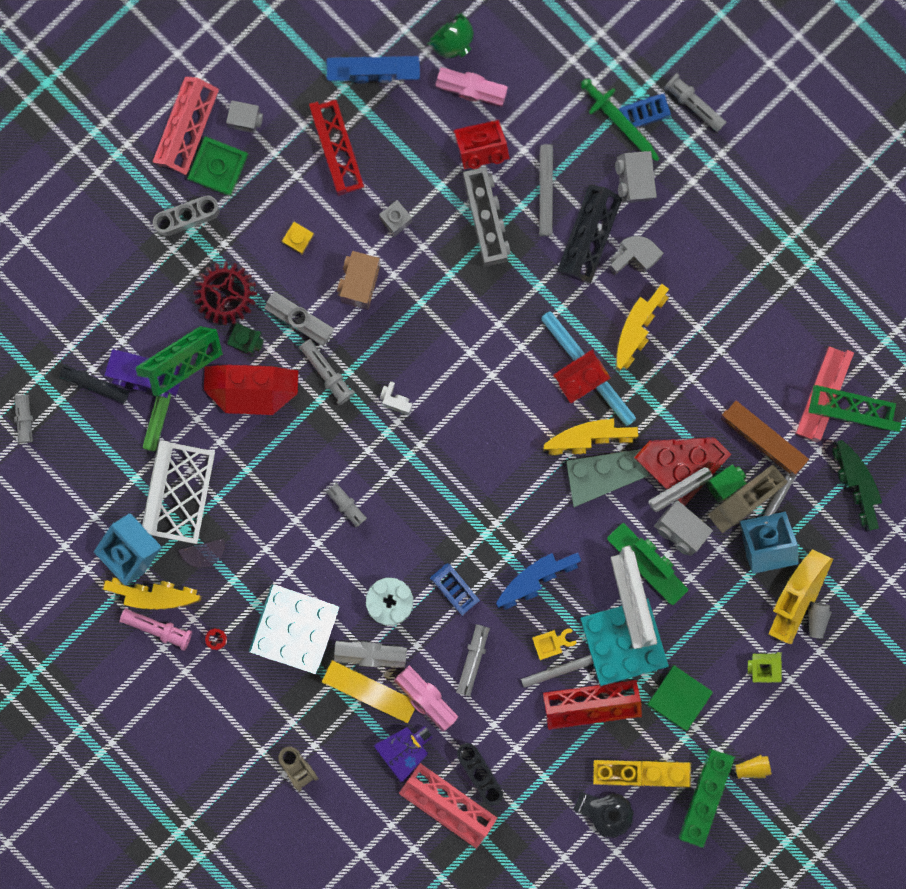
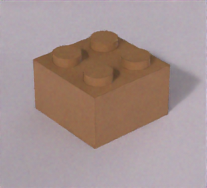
M352 251L351 257L346 256L343 267L346 276L345 279H340L337 289L341 303L369 310L381 266L380 258Z

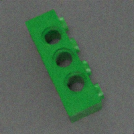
M709 748L678 839L702 848L704 847L735 757Z

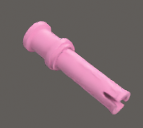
M127 608L123 610L120 617L121 623L160 638L162 643L166 644L169 642L179 646L182 651L186 650L192 636V631L190 630L186 632L176 628L173 623L165 625Z

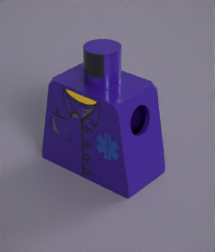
M425 726L415 734L407 727L378 742L374 747L402 782L428 754L423 745L432 739L433 736Z

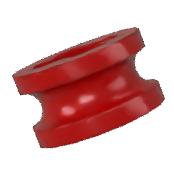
M212 629L206 634V645L213 650H220L225 647L227 636L220 629ZM216 632L220 633V638H223L222 643H217L216 646H213L210 636H215Z

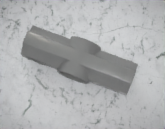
M275 291L264 307L266 311L289 324L294 330L300 331L323 347L334 331L332 327L308 313L304 308L295 305ZM301 313L306 319L302 324L297 325L293 322V317Z
M336 641L334 661L357 663L359 666L369 667L389 666L405 668L407 648L382 646L380 643L371 642L350 643Z

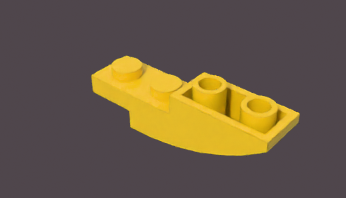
M663 284L660 285L648 302L640 297L632 308L622 329L617 346L616 370L618 372L622 368L627 370L635 359L632 355L636 349L641 351L649 341L646 338L649 332L642 326L645 325L647 327L655 317L652 314L657 306L662 308L669 297L666 294L669 289Z
M614 419L587 422L553 437L544 444L543 451H548L549 455H562L563 451L572 450V454H586V450L591 449V440H595V444H609V440L618 439L621 444L633 443V439L638 438V427L614 428Z
M813 549L804 558L778 599L773 610L777 615L769 635L792 644L810 601H816L833 558Z
M112 578V582L105 580L103 590L125 595L123 605L150 610L180 608L201 601L202 597L196 595L197 590L183 587V591L173 589L175 584L161 581L160 585L154 584L152 592H148L149 587L135 584L134 588L125 586L117 578Z
M594 760V784L691 787V763Z

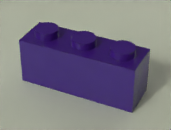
M112 349L104 375L112 380L111 384L120 387L130 384L133 385L132 389L146 393L147 389L152 390L149 378L137 376L135 369L136 366L149 358ZM176 365L173 375H178L181 367ZM165 374L157 377L159 386L163 384ZM180 383L159 397L168 398V394L177 396Z

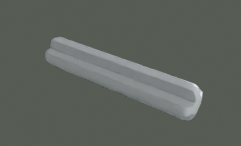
M704 467L649 500L651 509L658 512L713 478L711 471Z

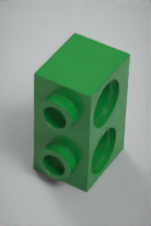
M732 464L708 481L705 486L716 501L720 503L747 484L744 480L746 475L739 466L735 468Z

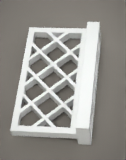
M162 440L158 442L142 526L150 535L188 543H198L215 451L169 443ZM172 448L182 450L187 457L186 460L177 466L171 459ZM187 451H188V452H193V453H195V454H193L192 456H189V454L187 453ZM198 454L208 455L207 466L199 470L192 458ZM189 461L196 473L185 480L178 468ZM169 463L173 466V469L168 471ZM206 469L205 478H204L203 475L201 474V472H203V471ZM175 470L183 482L171 489L166 479L167 475ZM199 475L204 482L203 488L194 493L187 482ZM185 484L192 496L181 503L173 491ZM166 486L169 491L164 494V489ZM202 492L201 499L199 500L197 495ZM171 493L178 505L167 512L162 505V499ZM194 498L199 505V510L190 517L183 504ZM180 507L188 519L176 526L169 514ZM162 509V511L164 512V515H162L161 517H159V515H160V510ZM195 516H197L196 524L192 520ZM167 517L174 528L167 533L157 532L158 521ZM190 521L195 528L193 538L184 537L178 528ZM176 530L179 536L170 533Z
M630 546L624 547L619 555L612 556L610 559L634 650L656 645L657 640L635 553L631 552Z

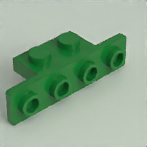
M624 523L607 537V540L619 553L624 547L630 546L631 552L635 553L639 573L670 605H674L688 592V588L673 574L675 572L672 569L673 563L666 556L661 558L655 552L657 547L648 538L645 541L642 538L639 539Z

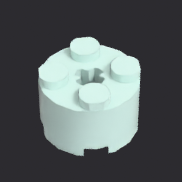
M384 578L370 587L366 596V606L369 614L376 622L394 626L402 623L409 617L413 609V596L410 588L404 582L396 578ZM388 595H392L393 600L397 601L395 606L392 605V608H386V603L383 602L384 598L388 599Z

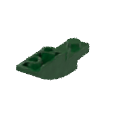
M843 440L834 443L835 447L832 448L834 460L839 461L841 469L838 470L839 481L845 485V489L855 486L856 491H853V498L855 504L860 506L861 514H858L861 527H865L866 532L876 530L879 526L874 506L881 504L882 500L875 481L866 465L854 450Z

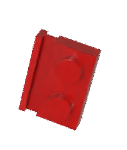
M593 349L553 374V377L557 379L560 388L570 403L575 402L611 378L599 358L597 359Z

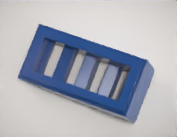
M664 93L619 108V111L629 121L628 111H632L635 120L632 124L635 128L669 119L671 116ZM655 103L660 104L662 113L658 114ZM650 105L653 116L650 117L646 109V106ZM638 108H641L644 118L642 120L639 119Z
M448 563L430 577L436 587L462 616L480 601ZM450 573L451 576L441 583L440 580ZM456 580L458 583L447 591L446 587ZM460 588L464 589L457 597H452ZM469 595L470 598L460 606L458 602Z

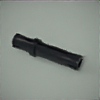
M65 364L59 374L60 379L77 385L79 389L85 388L123 405L126 403L130 393L129 390L89 375L87 371L82 372Z

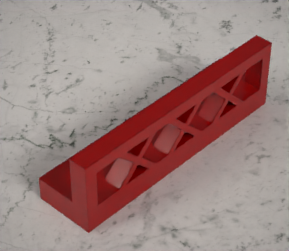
M335 99L323 104H319L318 101L309 104L337 195L340 196L363 189L364 184L337 100ZM334 107L336 116L332 123L323 119L321 110ZM337 119H338V122H339L340 127L337 126V125H335ZM332 128L342 132L343 137L339 145L330 141L329 134ZM344 141H345V144H346L347 149L344 148V147H342V144L344 143ZM339 150L348 153L350 156L346 166L337 162L336 156ZM351 163H352V166H353L354 171L351 170V169H349V166H350ZM339 167L344 169L342 174L340 172ZM346 172L355 175L358 184L345 187L343 178Z
M637 680L611 683L601 687L596 685L543 693L548 730L642 717ZM633 689L634 695L624 696L620 693L623 690ZM599 693L610 695L607 699L597 697ZM577 696L587 698L584 702L579 703L573 700ZM559 699L563 701L561 705L550 706L549 700Z

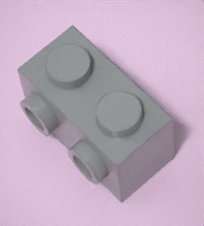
M651 151L624 153L618 156L615 168L620 178L618 193L622 197V203L643 202L657 198Z
M678 500L668 507L654 525L663 538L670 539L676 544L678 551L689 556L697 552L713 532L710 527Z

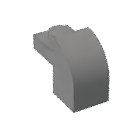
M632 236L620 243L619 247L624 253L619 251L610 259L612 264L609 269L616 275L633 260L645 273L664 253L651 240L642 236Z

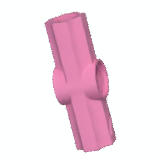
M443 67L439 71L435 85L436 88L456 93L463 99L474 102L480 100L500 107L503 106L508 89L507 86L487 81L480 75L469 72L463 74Z
M410 666L406 667L394 679L397 685L411 698L410 702L413 707L421 714H426L442 732L449 728L458 718L441 699L442 695L438 689L432 684L426 683Z

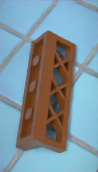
M735 401L722 414L721 420L791 477L795 478L809 461L804 454L738 401Z

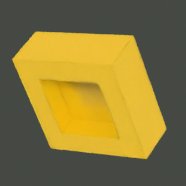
M293 222L282 243L303 254L314 233Z

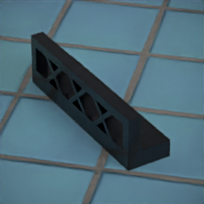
M588 186L557 271L559 273L574 276L585 283L591 284L621 205L622 197L606 187ZM608 197L614 199L609 210L606 207ZM603 219L604 227L599 232L598 223ZM595 240L596 248L595 251L591 253L590 245L591 242ZM587 262L588 270L586 275H583L580 271L583 264Z

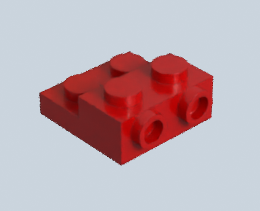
M499 120L454 130L455 140L464 169H478L481 165L490 163L501 164L504 160L510 159L507 142Z

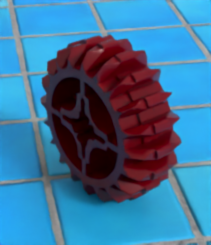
M224 262L223 269H220L219 264L215 263V271L212 272L210 267L206 268L208 276L200 273L199 276L204 281L203 283L195 282V285L201 288V290L193 292L195 296H201V298L195 300V304H203L198 309L199 312L204 313L208 310L205 318L209 320L214 315L213 322L215 324L219 322L220 318H222L223 325H227V318H231V322L236 324L235 316L239 315V318L244 320L245 317L242 312L245 311L248 314L252 312L247 305L255 306L256 304L254 300L250 299V297L257 296L256 291H250V289L256 287L255 282L247 283L252 279V276L247 274L243 277L246 272L244 267L236 272L238 267L236 263H233L231 269H229L228 262ZM228 276L221 285H210L216 278ZM235 278L243 284L244 296L239 295V293L233 290ZM225 288H228V291L231 295L230 297L223 299L221 293L219 292H221V290L224 291ZM207 291L218 297L216 310L207 302ZM228 303H241L237 308L223 312Z

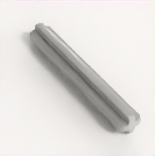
M544 144L540 146V236H551L553 146Z

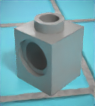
M231 100L226 122L228 128L256 133V128L261 127L263 114L260 113L259 106Z
M398 200L379 214L380 221L394 237L412 223V217Z

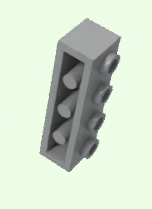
M486 167L463 172L464 185L484 267L507 262V255H511L508 241L503 240L502 233L505 232L503 219H498L497 210H500L497 196H493L491 190L492 187H495L492 173L488 174Z

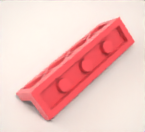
M184 78L152 163L158 166L169 167L183 175H187L218 94V88L199 78ZM202 88L210 91L207 100L202 102L200 97ZM198 109L200 119L199 122L194 124L192 115ZM190 131L192 135L191 143L185 145L184 135ZM182 152L184 161L180 167L174 164L177 154Z
M829 346L814 385L840 390L854 352L849 350L842 352ZM811 391L795 434L814 442H819L822 439L829 417L808 413L812 396ZM820 391L818 404L825 405L830 400L825 392Z
M421 763L399 792L401 796L476 849L497 820L496 816ZM421 773L428 779L429 783H422L416 778L417 775ZM437 789L445 790L448 797L443 798L440 796ZM462 802L466 805L468 811L460 810L457 803ZM476 816L486 819L489 822L487 826L484 827L477 822Z

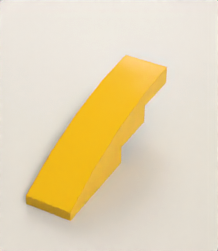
M333 660L322 680L323 683L406 723L409 722L415 710L410 702L411 698Z

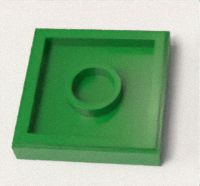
M205 136L187 179L231 197L249 154Z
M673 665L647 705L685 731H688L713 691Z

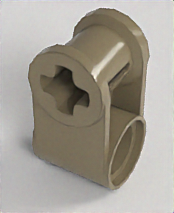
M287 746L281 750L279 762L298 792H301L302 788L311 781L319 779L297 748ZM287 751H292L296 754V761L292 764H288L283 760V754ZM305 774H308L307 776H305V777L302 778L301 780H298L299 778H301V777L304 776Z

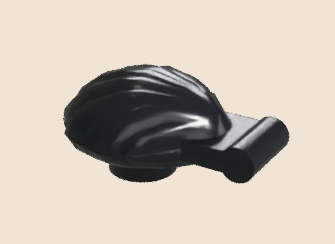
M581 791L573 811L592 818L596 831L603 837L617 838L625 834L633 823L634 812L631 803L621 794L612 793L599 799Z

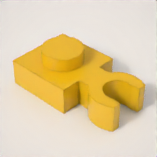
M572 629L564 630L560 636H557L554 630L533 637L532 640L539 660L562 653L560 647L562 645L567 647L574 646L576 641L567 642L565 640V635L573 632Z

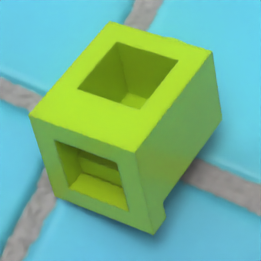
M777 652V654H753L752 660H748V674H753V682L782 681L781 652ZM761 664H769V667L763 668Z

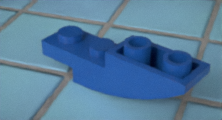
M578 552L557 562L553 553L527 567L501 594L496 602L497 608L503 606V609L506 610L517 605L515 601L524 597L527 601L538 596L537 591L542 589L538 580L542 579L545 583L556 578V572L564 569L565 573L577 569V563L581 562Z

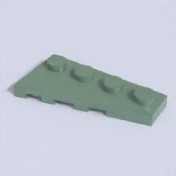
M641 449L566 461L573 508L650 476L634 459Z

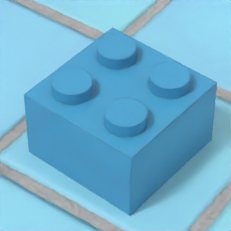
M128 514L110 526L94 553L126 586L146 572L162 547L131 514Z

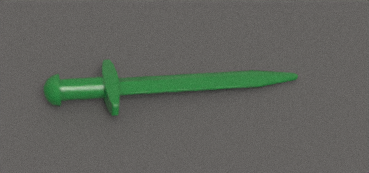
M584 79L581 83V89L586 90L596 101L589 113L593 114L601 108L642 152L651 151L652 159L658 161L659 157L650 142L610 101L616 89L613 88L602 95L592 84L593 81L591 79Z

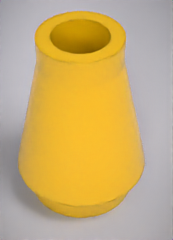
M762 755L735 765L738 779L766 778L767 775H772L768 756L762 757Z

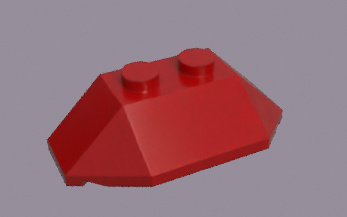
M206 366L204 391L226 414L274 415L298 394L299 370L272 366Z

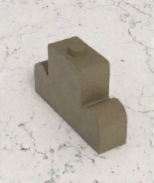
M772 464L711 511L708 516L720 532L723 533L754 511L788 482L777 467Z

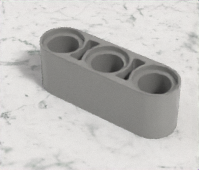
M203 196L156 214L153 219V226L159 235L170 236L214 220L219 215V205L212 196ZM206 203H212L215 206L211 213H204L202 211ZM183 212H192V218L189 221H182L180 217ZM163 219L170 220V226L164 230L158 227L159 222Z

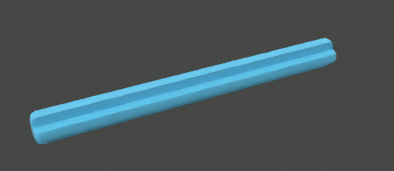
M549 311L542 316L541 321L573 361L585 354L552 312ZM607 381L596 387L597 391L625 426H629L636 420L634 414Z

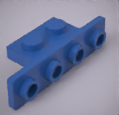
M418 56L327 58V80L329 82L355 81V83H368L369 81H378L379 83H390L393 80L420 79V58Z

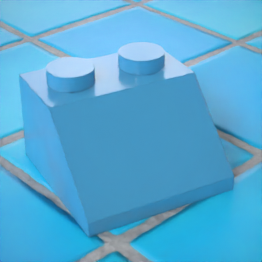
M786 512L740 521L745 552L752 574L799 564L798 544Z

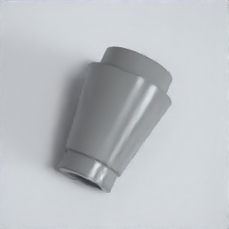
M811 603V608H808L810 637L823 638L832 613L829 611L830 605Z

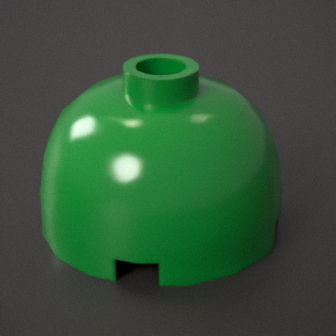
M463 13L453 18L456 21L455 23L451 22L448 24L447 22L431 37V42H428L430 48L439 56L454 58L459 55L462 58L471 50L469 45L473 41L474 30Z

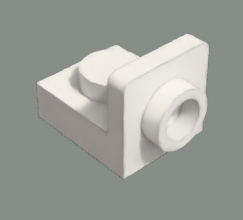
M390 382L388 387L384 386L380 399L383 400V407L409 415L412 409V404L408 403L409 399L401 395H396L395 398L391 397L395 383Z

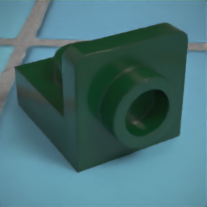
M236 323L227 345L254 356L255 351L260 352L263 346V334L258 330L255 331Z

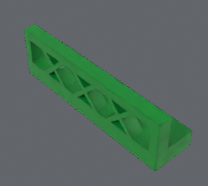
M199 326L136 366L137 376L149 378L153 395L160 396L223 355L217 329ZM212 343L213 352L207 355L208 345ZM194 353H197L198 356L195 364L191 365L190 361L192 355ZM182 364L179 374L173 375L176 365ZM165 374L164 382L159 386L157 377Z
M813 386L808 413L894 432H900L902 424L893 421L896 403L823 386ZM820 391L825 392L830 400L825 405L818 404ZM842 397H845L849 403V406L844 410L840 409L837 401ZM865 401L869 410L864 414H860L856 406ZM882 406L887 407L885 419L880 418L876 412Z

